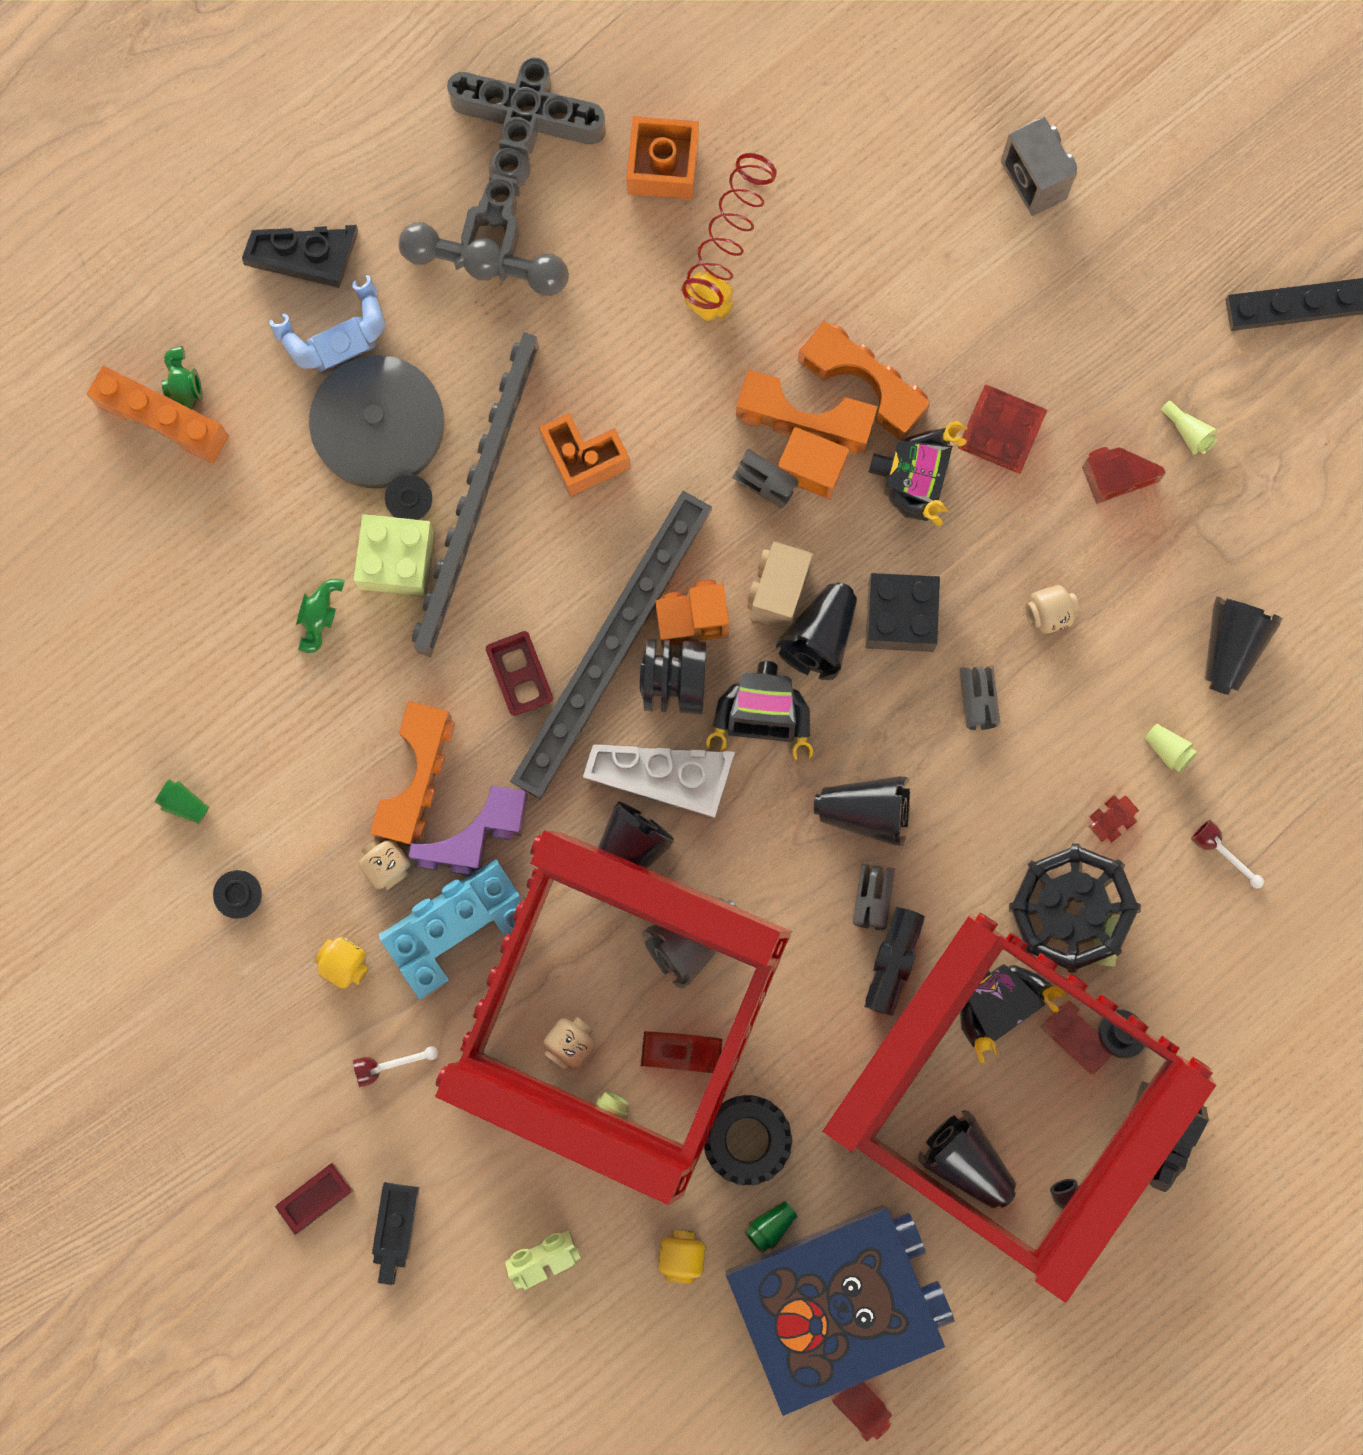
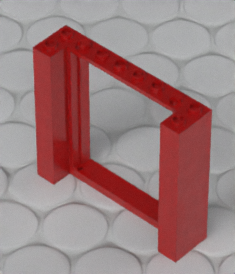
M544 830L542 836L538 835L535 838L530 850V854L533 855L530 864L538 867V869L535 868L532 871V875L527 881V888H529L525 901H521L518 904L513 916V920L516 921L511 934L506 935L501 944L500 953L503 954L498 967L495 966L488 976L487 986H489L485 999H481L475 1008L473 1018L476 1021L472 1031H468L462 1040L463 1044L460 1048V1051L463 1052L458 1062L449 1063L447 1067L444 1066L439 1072L435 1083L439 1088L435 1097L666 1205H670L683 1197L792 931L565 833ZM553 881L756 968L684 1145L483 1054Z
M980 912L977 917L970 914L822 1132L850 1152L857 1148L1033 1272L1037 1284L1064 1303H1067L1217 1085L1211 1077L1213 1074L1211 1068L1194 1056H1192L1190 1061L1177 1053L1180 1049L1178 1045L1163 1035L1159 1040L1155 1039L1147 1033L1149 1026L1133 1015L1127 1020L1116 1012L1119 1006L1102 994L1097 999L1085 990L1089 985L1071 973L1066 978L1055 971L1058 964L1044 954L1040 953L1036 958L1025 949L1028 944L1011 932L1007 937L995 930L998 923ZM1002 950H1005L1165 1059L1035 1249L875 1138Z

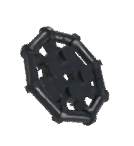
M1072 843L1070 848L1036 862L1031 860L1027 864L1029 868L1014 901L1009 903V912L1013 913L1021 937L1028 944L1025 949L1027 952L1037 957L1042 953L1057 963L1058 966L1068 969L1069 973H1077V970L1113 955L1118 957L1123 952L1121 948L1137 913L1141 912V904L1136 901L1124 871L1125 864L1120 859L1113 860L1082 848L1080 843ZM1082 863L1104 872L1098 879L1093 878L1087 873H1081ZM1065 864H1071V872L1051 879L1046 873ZM1040 879L1046 886L1040 892L1038 903H1030V897ZM1114 882L1121 902L1111 903L1105 887ZM1073 900L1077 903H1084V907L1079 909L1080 915L1074 917L1072 913H1066V908L1069 907V903ZM1039 914L1045 930L1036 935L1029 915ZM1112 914H1119L1120 917L1110 937L1105 933V925ZM1054 938L1069 944L1067 954L1047 946L1048 942ZM1097 938L1103 943L1079 953V946Z

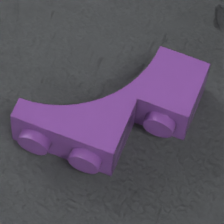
M491 786L490 794L483 810L470 826L456 836L441 842L411 844L409 858L417 861L416 867L437 870L438 865L451 867V873L470 876L472 870L477 871L482 867L488 831H492V837L504 840H512L513 835L522 836L528 794L522 790Z

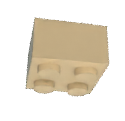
M773 541L770 551L763 550L757 575L761 580L760 583L753 581L747 600V608L752 610L751 620L784 631L793 624L810 571L813 553Z

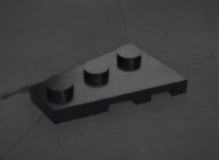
M345 225V229L328 230L327 226L314 227V230L294 231L292 228L252 230L242 256V261L246 266L339 288L358 234L357 225Z

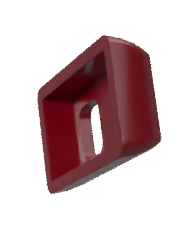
M527 631L519 632L486 646L487 655L512 716L523 714L552 702V692ZM517 649L522 650L527 660V665L513 672H508L502 660L503 655ZM534 681L539 691V696L526 703H520L514 688L524 682Z

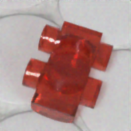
M1114 795L1104 803L1109 808L1106 812L1103 813L1098 808L1089 816L1093 822L1088 827L1101 842L1106 838L1111 843L1122 835L1118 830L1119 827L1123 825L1128 830L1137 822L1133 816L1139 810L1126 795L1120 800Z

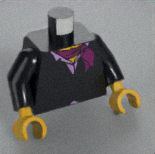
M1002 964L992 972L988 971L960 1012L961 1030L972 1047H974L978 1061L985 1063L982 1052L985 1050H991L994 1056L997 1057L998 1052L995 1041L1046 1005L1043 1000L1046 1001L1053 1012L1060 1011L1053 1003V1000L1057 997H1063L1068 1002L1069 998L1065 991L1058 986H1052L1037 973L1017 965L1007 967L1005 964Z

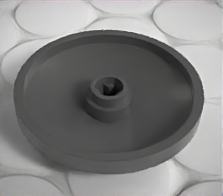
M384 355L365 356L341 365L322 382L311 404L309 429L318 455L334 474L357 486L387 488L396 477L405 474L418 475L432 461L443 438L444 412L434 385L418 368L395 357Z

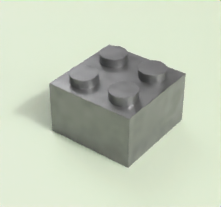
M1045 116L1010 133L1001 158L1002 165L1031 216L1066 200L1077 175L1075 159L1070 153L1066 154L1060 144L1061 137L1057 128L1054 125L1050 126Z

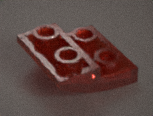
M985 384L968 422L967 430H965L962 436L967 440L966 444L958 446V449L1020 474L1047 409Z

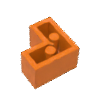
M570 413L539 427L541 439L570 497L631 469L630 458L615 428L584 442Z
M715 580L699 581L695 583V587L689 588L688 596H682L681 592H671L663 594L662 599L655 600L661 647L664 646L665 640H670L671 645L683 644V641H707L729 638V619L724 583L716 584Z

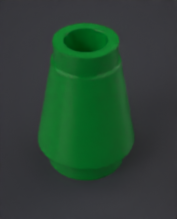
M170 779L165 783L155 800V803L161 806L160 810L200 824L209 809V806L204 804L202 800L180 781L175 783Z
M783 1201L781 1204L749 1222L750 1227L744 1233L751 1243L761 1253H764L768 1249H774L798 1216L793 1208Z

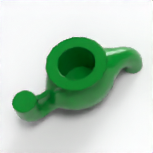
M183 346L174 347L166 351L164 356V363L169 374L166 380H162L163 394L192 409L196 399L202 401L200 377L195 368L190 372L182 366V360L186 358Z
M329 579L323 582L311 596L308 597L306 593L304 594L296 625L302 624L307 633L305 638L301 637L298 647L299 651L315 653L320 649L324 626L331 628L336 608L330 607V594L333 591L342 592L345 580Z

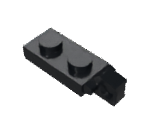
M388 1182L383 1183L372 1254L374 1255L373 1263L381 1264L378 1283L394 1285L397 1268L406 1267L407 1259H409L420 1187Z

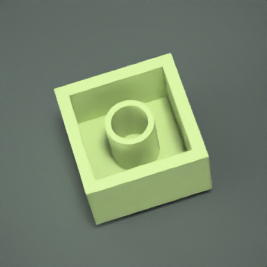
M362 514L353 579L359 590L426 597L435 535L431 522Z

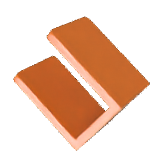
M796 427L791 433L778 467L798 479L797 487L831 500L846 465L850 449Z

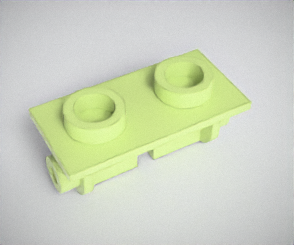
M567 1230L563 1233L549 1235L541 1244L531 1249L517 1251L505 1263L508 1277L512 1279L517 1290L521 1288L527 1290L548 1279L543 1267L549 1265L553 1274L556 1275L577 1265L576 1261L582 1257L577 1246L573 1243L570 1231Z

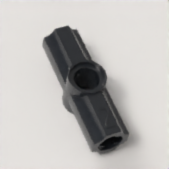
M896 907L886 940L882 941L873 968L875 974L865 999V1008L889 1016L894 1015L904 981L907 982L915 960L916 952H914L922 930L924 915L909 909Z

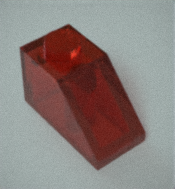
M1108 447L1096 449L1088 454L1089 458L1086 459L1082 466L1096 504L1159 483L1166 474L1164 467L1120 447L1109 450Z
M644 1031L640 1066L713 1073L722 1052L723 1039L691 1034Z

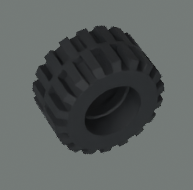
M754 1095L735 1096L721 1104L704 1145L705 1155L715 1172L727 1181L743 1186H753L769 1181L785 1167L784 1165L790 1157L792 1145L790 1124L780 1108L771 1101ZM740 1119H755L767 1130L769 1138L768 1147L765 1153L756 1160H739L728 1150L726 1144L727 1132L732 1124Z

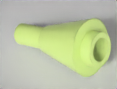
M1171 400L1162 407L1161 411L1176 424L1177 430L1193 455L1198 452L1205 454L1214 446L1217 441L1214 437L1217 429L1189 414L1183 413Z

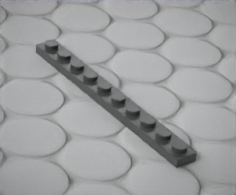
M523 332L521 341H516L512 347L510 361H513L510 372L503 374L499 391L503 393L499 404L494 403L490 410L488 422L492 424L488 435H482L478 446V453L481 456L477 466L472 465L467 477V484L470 485L467 496H461L456 509V516H459L455 528L451 527L445 540V547L448 548L445 559H439L435 568L434 578L437 579L433 592H427L423 603V610L426 611L423 622L416 624L412 634V642L415 643L414 648L419 654L428 657L432 656L539 348L537 337Z
M685 491L681 492L510 780L512 784L536 798L542 799L655 608V600L660 599L711 513L712 506Z

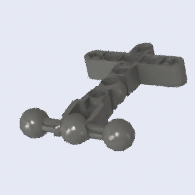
M532 57L522 63L515 84L467 72L455 73L447 83L452 108L464 115L504 124L502 130L503 140L499 141L500 150L494 153L489 162V183L484 190L479 205L471 207L467 212L461 243L439 238L438 233L424 222H413L406 226L399 236L398 247L400 253L407 261L415 265H425L435 258L454 262L456 270L464 267L470 276L477 280H490L497 275L502 282L507 276L528 280L529 286L535 292L542 296H554L564 289L569 279L567 265L561 258L554 254H541L531 261L513 256L519 238L518 224L515 218L517 209L516 197L520 196V186L524 185L530 175V154L534 149L538 132L584 144L593 145L599 143L604 138L606 132L603 109L592 102L550 93L549 67L540 58ZM532 76L542 77V79L537 82H532L528 80ZM492 98L502 99V101L497 104H491L488 102ZM525 105H531L534 107L531 111L523 112L520 110V108ZM556 113H563L566 115L562 119H554L551 117ZM516 135H523L526 137L524 140L519 142L511 140V138ZM507 165L517 166V168L511 172H505L502 170ZM498 195L508 196V199L504 202L493 200ZM488 224L492 227L504 226L506 233L502 248L489 238H477L475 240L478 228Z

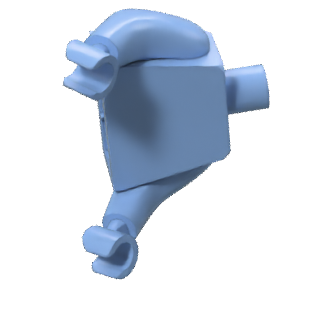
M366 275L367 282L365 285L359 287L356 280L352 283V287L362 301L363 316L351 318L314 335L305 343L293 333L288 315L281 314L284 321L281 324H274L272 320L269 321L275 339L282 341L287 353L298 367L302 369L317 368L319 373H322L377 347L375 340L384 332L385 320L376 298L378 290L368 275Z

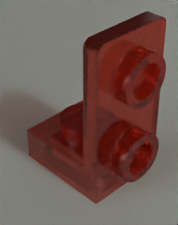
M1070 1000L1068 1002L1064 1001L1058 1007L1060 1011L1053 1012L1040 1028L1089 1074H1095L1112 1055L1101 1044L1098 1032L1077 1014L1080 1009Z
M865 1382L839 1392L831 1400L858 1428L866 1442L872 1437L876 1440L879 1439L891 1426V1423L888 1421L892 1417L891 1411Z

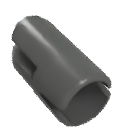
M750 449L746 450L743 460L740 461L737 471L732 476V479L779 508H783L788 503L794 493L792 491L793 488H797L799 483L797 478Z
M988 666L985 669L983 667H973L972 670L969 667L960 668L966 727L970 730H976V725H980L982 730L999 726L1000 715L994 666Z
M861 864L853 925L867 929L871 926L875 927V930L886 929L895 868L887 867L883 883L882 866H873L870 873L869 865Z

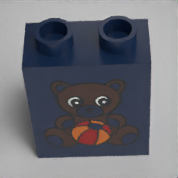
M881 1205L726 1270V1277L782 1416L945 1348L938 1329L955 1322L939 1282L935 1281L920 1287L910 1260L925 1254L926 1251L910 1213L892 1219L888 1208Z

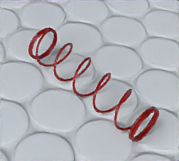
M745 153L737 158L736 169L733 170L729 178L732 190L727 191L719 199L721 214L714 217L709 223L708 231L711 239L702 242L698 247L697 255L701 264L691 267L687 273V280H685L681 289L684 297L697 307L715 309L722 305L724 296L715 284L701 278H690V275L695 268L703 266L707 272L718 279L731 280L733 278V274L728 268L716 263H703L701 249L705 244L713 241L717 247L727 254L740 256L744 253L743 248L735 241L726 238H713L711 228L714 221L723 216L731 226L738 230L752 231L754 229V224L745 216L734 213L724 214L722 201L726 195L734 192L738 199L749 206L762 207L764 205L763 198L756 192L747 189H734L732 184L733 176L737 171L750 183L767 185L774 182L777 170L774 164L762 155ZM745 158H754L765 163L771 171L758 165L740 166V161ZM752 167L764 170L771 175V178L767 180L753 178L746 174L742 168ZM736 192L751 193L761 200V204H751L742 199ZM726 216L742 218L750 223L751 228H741L733 224ZM715 240L732 243L739 247L741 252H730L721 247ZM705 265L722 268L730 274V277L718 276ZM691 283L701 284L712 289L718 295L719 302L714 303L701 297L693 289ZM687 284L692 292L706 303L700 302L689 295L686 290Z

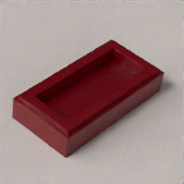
M333 1162L274 1207L292 1232L297 1235L354 1190Z

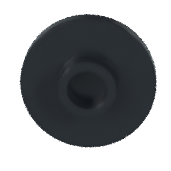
M405 474L396 477L390 482L385 492L386 507L395 518L419 520L429 512L433 498L429 485L425 480L416 475Z
M233 870L227 872L218 879L214 886V904L223 915L229 918L242 919L248 917L257 910L261 903V885L256 877L246 871Z
M1116 1010L1117 1013L1127 1020L1131 1015L1137 1017L1129 1011ZM1102 1018L1098 1028L1099 1039L1103 1047L1111 1055L1127 1059L1136 1056L1143 1050L1145 1045L1105 1018Z

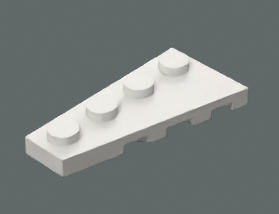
M593 745L583 779L715 819L735 752Z

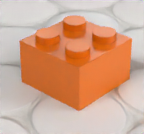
M642 116L632 117L626 176L627 193L629 195L693 200L699 146V121Z

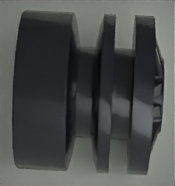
M647 639V646L641 657L639 686L644 711L653 712L654 696H661V712H667L670 697H677L680 713L703 714L706 642L683 641L680 656H673L670 640L664 641L663 655H656V639Z

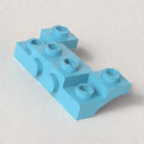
M494 859L462 881L454 880L442 889V894L433 900L425 899L413 907V913L380 933L379 938L399 967L401 974L420 1000L449 981L436 960L437 956L493 920L504 937L507 934H511L516 923L513 920L515 910L523 899L497 859Z

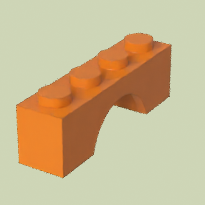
M824 320L799 350L798 362L823 381L837 375L847 374L860 377L868 382L876 392L879 401V412L876 422L897 439L904 441L927 413L930 405L927 395L915 385L910 387L902 381L901 375L896 369L890 365L883 366L875 360V355L862 344L857 346L849 340V335L843 328L836 324L831 326Z
M103 365L86 393L97 407L125 421L132 420L165 436L183 450L211 464H214L229 437L220 423Z
M748 369L736 406V417L741 418L743 423L750 426L764 424L773 427L775 432L786 436H791L793 429L797 427L849 448V454H857V452L865 453L878 406L845 397L838 406L828 412L821 414L804 413L794 408L787 401L781 388L780 378Z
M408 701L399 734L413 747L417 758V770L412 783L403 793L393 798L379 800L370 834L375 838L394 840L398 844L409 847L411 844H415L416 840L422 841L427 821L422 820L426 807H432L436 794V788L432 787L435 774L440 775L442 773L446 756L441 754L445 741H451L455 728V722L451 721L452 716L448 711Z

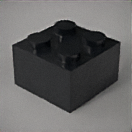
M871 573L868 581L865 648L934 652L938 641L940 576Z

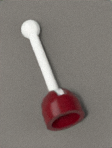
M1208 820L1197 829L1191 840L1198 847L1204 850L1217 849L1250 880V885L1253 888L1258 889L1263 886L1264 879L1260 875H1254L1221 844L1222 832L1214 822Z
M430 1046L426 1048L425 1052L381 1064L370 1057L353 1060V1066L359 1088L374 1083L379 1078L382 1070L422 1059L435 1060L438 1057V1050Z

